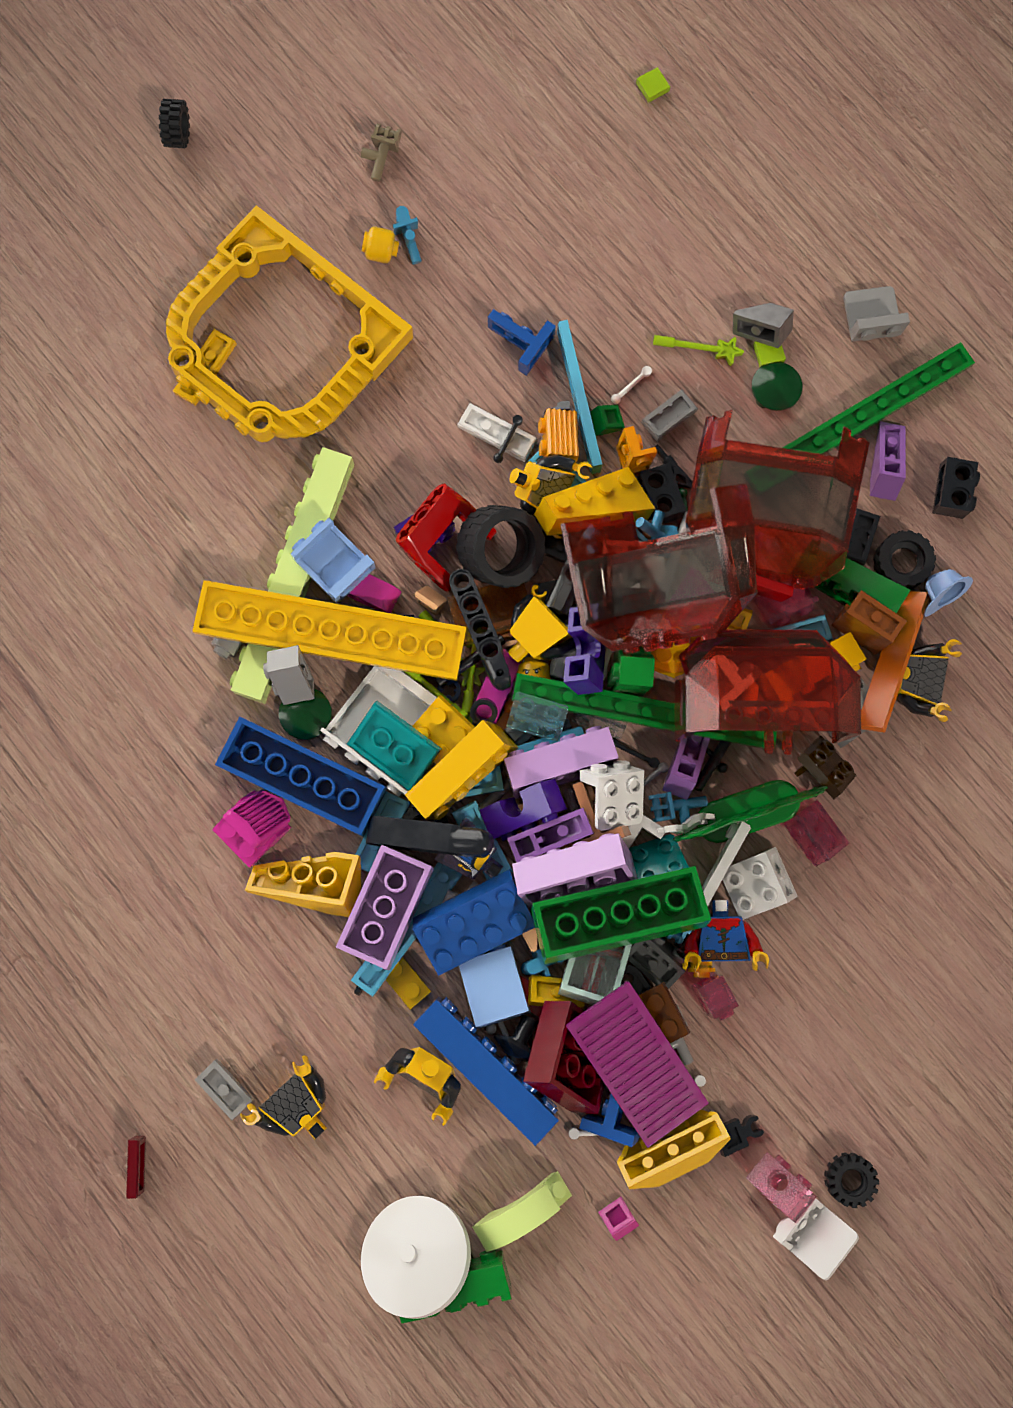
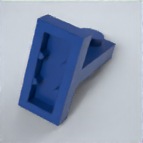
M493 309L488 316L489 329L525 351L518 361V371L527 376L555 337L556 326L547 320L539 333L534 336L532 330L526 326L517 325L504 312L499 313Z
M612 1094L610 1099L605 1100L602 1108V1115L605 1118L596 1114H586L581 1119L579 1129L629 1147H633L639 1141L640 1136L635 1128L620 1123L623 1110Z

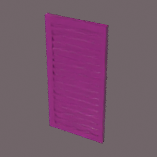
M626 981L566 1024V1027L647 1147L653 1145L709 1104L629 981Z

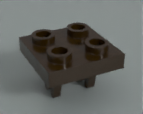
M822 735L814 740L797 758L802 763V766L794 773L799 777L808 770L820 784L819 787L828 786L825 791L833 800L841 795L857 776L851 764L843 760L836 752L834 745L830 741L825 740Z

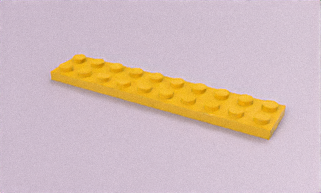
M203 580L192 632L194 634L277 649L298 645L301 652L305 654L457 681L467 627Z

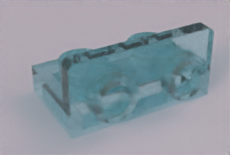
M516 692L506 727L558 742L563 730L568 706L522 692Z

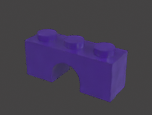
M594 604L569 609L568 633L574 639L576 656L565 657L563 682L577 695L603 692L608 618Z
M555 778L539 782L519 791L523 801L522 811L519 809L515 797L497 801L480 809L479 811L486 830L492 834L493 839L501 837L502 841L508 840L507 838L516 835V831L520 829L524 832L536 827V822L542 820L544 824L557 819V813L567 808Z

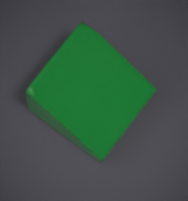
M598 405L590 411L596 436L621 431L625 428L619 405Z

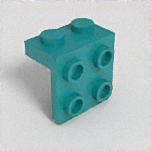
M668 834L663 836L661 840L657 838L629 848L637 879L689 868L678 842L673 841L674 835Z

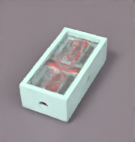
M632 944L568 959L558 994L590 1005L599 1002L620 987Z

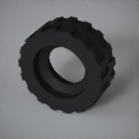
M901 530L895 534L892 533L875 551L876 554L873 558L874 570L878 574L910 590L914 589L928 579L935 568L936 555H934V547L920 533H914L911 530ZM906 548L916 555L917 565L913 571L902 573L894 568L892 556L896 550Z

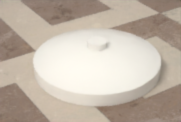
M426 1196L402 1198L381 1211L368 1229L361 1252L362 1276L371 1297L387 1312L410 1319L425 1318L447 1307L461 1291L467 1278L471 1261L469 1236L460 1217L446 1204Z

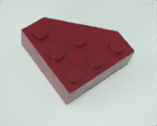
M544 1001L523 1081L570 1112L598 1114L604 1091L603 1080L600 1076H597L596 1070L566 1027V1024L582 1014L584 1010L572 1001Z

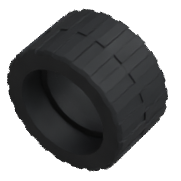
M487 505V507L478 508L467 516L468 518L465 522L463 521L460 532L457 535L456 551H458V559L463 569L469 571L475 580L502 588H509L527 583L531 577L536 575L544 561L546 540L541 525L538 524L533 515L515 507ZM502 521H507L516 535V552L506 567L495 571L486 560L485 541L495 525Z

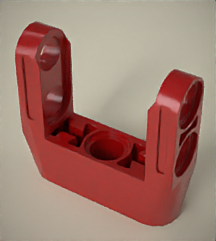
M444 483L437 486L397 534L396 542L406 556L442 590L449 593L451 590L449 583L450 574L428 551L456 516L462 522H465L468 518L467 516L475 512L476 509L469 501ZM494 527L489 532L486 540L490 541L497 533Z

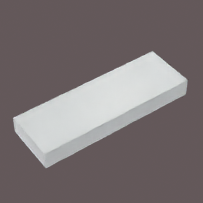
M469 403L457 424L458 428L498 449L501 448L512 427L508 422ZM516 428L505 452L526 462L537 442V438Z

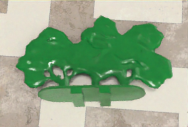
M773 780L709 802L707 806L702 807L698 814H715V820H707L708 824L697 825V828L675 836L673 841L679 842L695 837H704L707 841L722 843L727 842L729 839L725 835L731 824H737V822H745L750 825L751 829L748 834L786 822L796 815L802 801L824 793L828 786L814 787L810 790L798 792L795 786L787 781Z

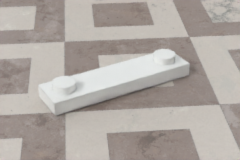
M745 822L731 824L725 835L729 839L702 886L707 906L751 829L750 825Z

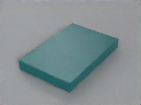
M378 700L374 702L347 743L348 746L408 791L420 781L442 749Z

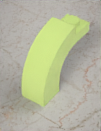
M553 1172L527 1194L503 1208L491 1211L472 1228L486 1252L501 1248L526 1235L551 1218L560 1210V1206L572 1194L559 1172Z

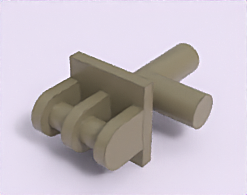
M377 123L371 139L374 146L379 147L378 151L362 148L361 158L375 161L371 175L372 180L380 182L388 150L398 153L402 134L401 129L394 131L391 130L390 126L383 128L381 124Z

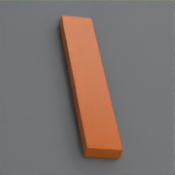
M910 591L896 613L907 620L893 643L884 648L880 653L857 722L859 729L885 733L930 598L928 592Z

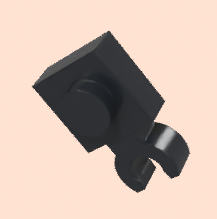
M748 1115L743 1119L742 1124L737 1118L723 1123L731 1139L720 1150L721 1156L727 1157L748 1147L747 1137L758 1138L764 1134L762 1129L758 1128L754 1131L751 1129V1124L759 1119L758 1116Z

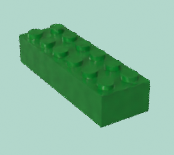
M696 866L534 902L531 907V914L544 964L704 928L711 921Z

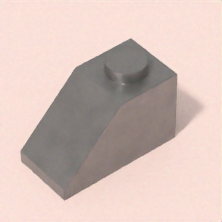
M773 303L736 310L733 313V334L779 348L792 331L794 310Z

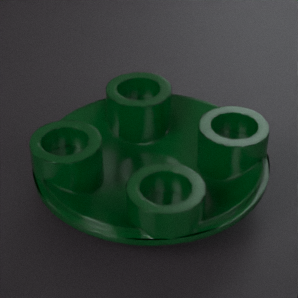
M774 362L761 366L752 379V392L756 399V404L761 408L774 411L792 408L802 394L803 384L799 373L792 366L783 362Z
M314 689L315 699L283 705L281 702L279 720L283 729L292 737L312 740L322 734L320 731L322 728L326 729L329 725L332 708L326 696L319 690Z

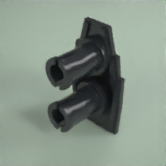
M522 1015L512 1036L505 1037L495 1034L494 1038L506 1055L516 1057L528 1063L532 1049L528 1048L527 1043L538 1022L526 1015Z

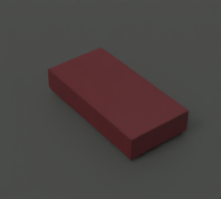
M134 1136L128 1140L126 1199H136L144 1192L145 1136Z

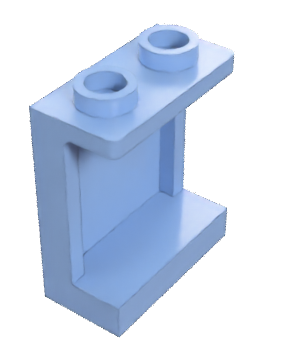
M328 518L325 522L323 520L319 521L312 528V534L306 539L302 538L292 547L293 552L291 556L338 604L375 569V563L368 555L365 556L334 525V522Z
M501 944L491 949L490 953L479 955L459 965L476 1028L486 1027L531 1013L511 946L506 947L505 944Z

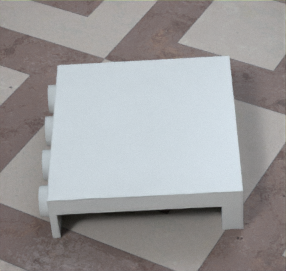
M374 666L326 729L322 728L320 731L326 735L323 739L334 749L338 745L347 751L344 755L356 765L359 761L368 767L365 771L377 781L380 777L389 783L386 788L399 797L401 794L405 795L409 791L348 746L347 743L377 700L413 726L437 697L402 671Z

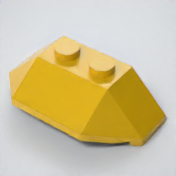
M699 1110L650 1147L645 1145L641 1137L633 1147L625 1145L621 1156L617 1160V1164L629 1189L660 1187L708 1163L731 1138L717 1112Z

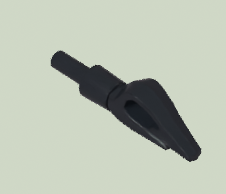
M657 444L655 447L657 454L664 460L662 463H670L675 479L679 477L685 481L684 484L676 481L678 487L698 491L699 488L694 485L689 476L678 466L671 455L668 456Z

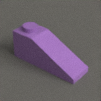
M880 421L870 476V496L896 501L906 479V426Z
M682 733L662 791L671 792V794L685 800L689 798L697 783L709 738Z
M581 808L507 839L516 862H520L522 858L545 855L549 850L559 849L592 835L594 832L585 809Z

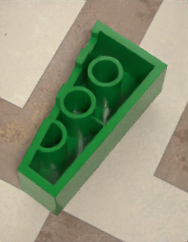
M812 541L791 571L793 575L844 606L846 603L850 605L862 590L897 613L910 592V589L830 550L828 546L821 542L816 543Z
M615 642L613 666L607 674V687L611 688L613 692L642 697L653 687L655 658L648 651L646 645Z
M483 1251L479 1254L480 1257L471 1259L465 1283L456 1298L445 1307L446 1312L461 1311L470 1302L477 1304V1307L489 1305V1301L497 1296L501 1297L502 1302L512 1300L511 1281L503 1251ZM438 1312V1313H436V1314H434V1315L425 1317V1318L435 1317V1316H437L440 1312ZM400 1317L401 1324L425 1318L410 1319Z

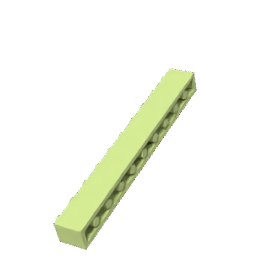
M322 447L320 455H315L312 463L314 471L311 478H307L303 487L305 495L302 502L299 501L295 507L294 516L296 518L293 526L289 525L286 531L285 540L287 542L284 550L280 549L276 558L278 566L275 574L271 573L267 582L268 592L305 598L312 578L293 560L291 556L293 552L292 547L300 539L309 537L312 534V528L319 521L323 520L325 522L330 518L334 522L354 468L351 456ZM249 643L247 647L244 646L239 656V661H241L239 669L233 672L230 679L231 691L237 695L265 704L272 687V681L265 677L263 665L267 663V652L277 650V648Z

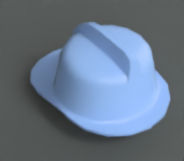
M951 569L930 576L926 582L925 589L932 601L926 608L924 616H930L943 606L960 598L971 587L973 583L972 577H963Z

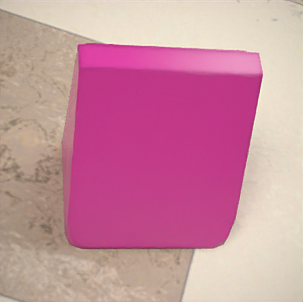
M619 1197L598 1212L616 1241L639 1226L622 1197Z

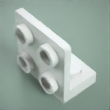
M776 847L731 865L722 879L738 916H742L743 920L786 904L798 897Z

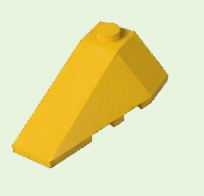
M330 852L326 853V856L315 858L306 856L298 861L285 862L283 860L254 865L245 891L326 914L349 917L361 891V857L347 853Z

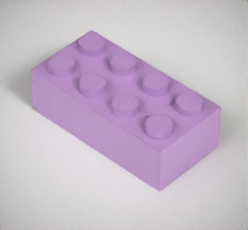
M594 726L587 729L586 734L579 736L568 734L561 737L560 742L550 744L547 741L535 745L533 750L524 752L523 749L510 752L508 757L504 758V764L513 796L517 799L521 798L519 791L539 782L554 778L558 786L580 779V770L590 769L593 764L613 765V762L618 761L619 757L609 727L601 728V726Z
M619 833L604 834L599 839L590 842L580 841L573 844L572 847L565 849H552L545 855L538 857L528 856L522 858L520 862L512 864L517 893L530 909L534 902L637 879L632 854Z
M381 845L336 948L381 968L390 970L433 873V867Z

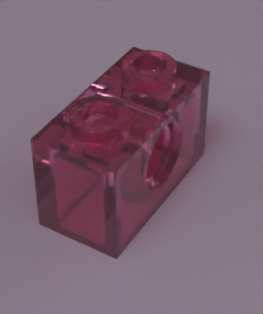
M713 973L710 975V978H704L691 985L705 1014L713 1019L719 1018L720 1021L732 1016L735 1013L733 1009L739 1006L723 975Z
M767 1152L746 1179L788 1218L796 1223L817 1197L809 1190L813 1185L800 1173L796 1177L788 1171L792 1166L779 1154L776 1158H773ZM784 1179H788L787 1187L782 1191H778L779 1183Z

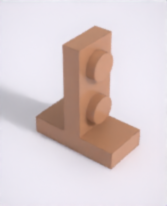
M582 781L573 784L580 808L585 809L594 834L590 835L591 837L581 841L590 842L597 840L600 836L608 833H619L621 838L631 835L629 827L624 825L609 831L596 829V787Z

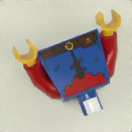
M712 900L713 917H711V921L706 927L695 929L693 933L685 938L686 957L682 965L683 969H687L688 962L695 964V971L697 972L701 962L751 961L750 956L752 957V969L754 971L758 969V961L763 962L766 969H768L769 957L763 952L759 938L749 923L744 921L742 916L729 917L728 900Z

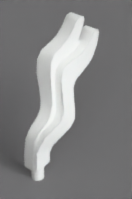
M695 814L681 825L657 828V832L687 833L697 825L708 824L707 820H715V814Z

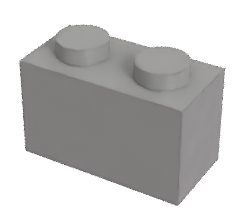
M299 646L268 651L267 663L263 665L264 674L267 679H271L273 692L276 696L279 695L283 705L315 699L314 677Z

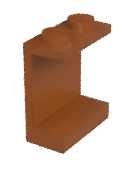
M861 590L850 605L845 604L831 626L844 635L851 632L859 645L876 655L893 643L907 620Z

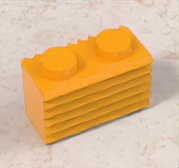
M548 408L544 417L540 418L538 423V432L543 434V440L539 444V455L543 457L559 455L573 459L576 463L579 458L577 411Z

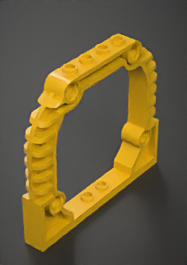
M257 205L216 247L217 254L215 257L207 262L208 264L197 273V276L190 280L183 291L178 293L177 298L170 306L166 319L167 340L171 348L168 360L174 374L177 376L175 378L176 381L185 389L190 387L196 392L195 396L205 405L210 403L214 406L215 412L222 419L227 420L229 418L235 423L234 427L242 435L246 436L249 434L259 442H268L274 436L282 439L304 438L323 431L345 411L347 406L354 401L371 380L375 381L413 339V328L410 324ZM292 255L310 269L311 274L317 280L321 281L323 279L329 284L330 289L338 296L342 294L361 309V333L355 335L349 341V360L316 397L302 407L280 411L277 407L266 401L250 403L208 370L200 348L192 339L194 328L202 315L238 277L252 278L258 274L260 265L285 262ZM244 259H250L248 262H241ZM360 349L367 350L365 354L356 353ZM184 360L189 361L186 365L179 366L180 362ZM261 422L268 423L267 426L262 429L256 428V426Z

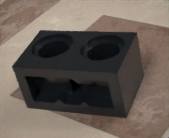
M947 457L939 465L933 514L963 519L970 512L974 511L977 502L974 490L980 480V472L977 471L979 462ZM955 472L961 473L964 480L958 479ZM952 496L959 499L960 505H956L952 501Z
M670 463L641 471L637 480L656 508L648 521L653 519L655 511L659 510L657 505L660 503L667 504L670 508V511L664 512L665 516L662 524L683 518L687 510ZM657 480L661 483V487L653 488L649 485V481Z

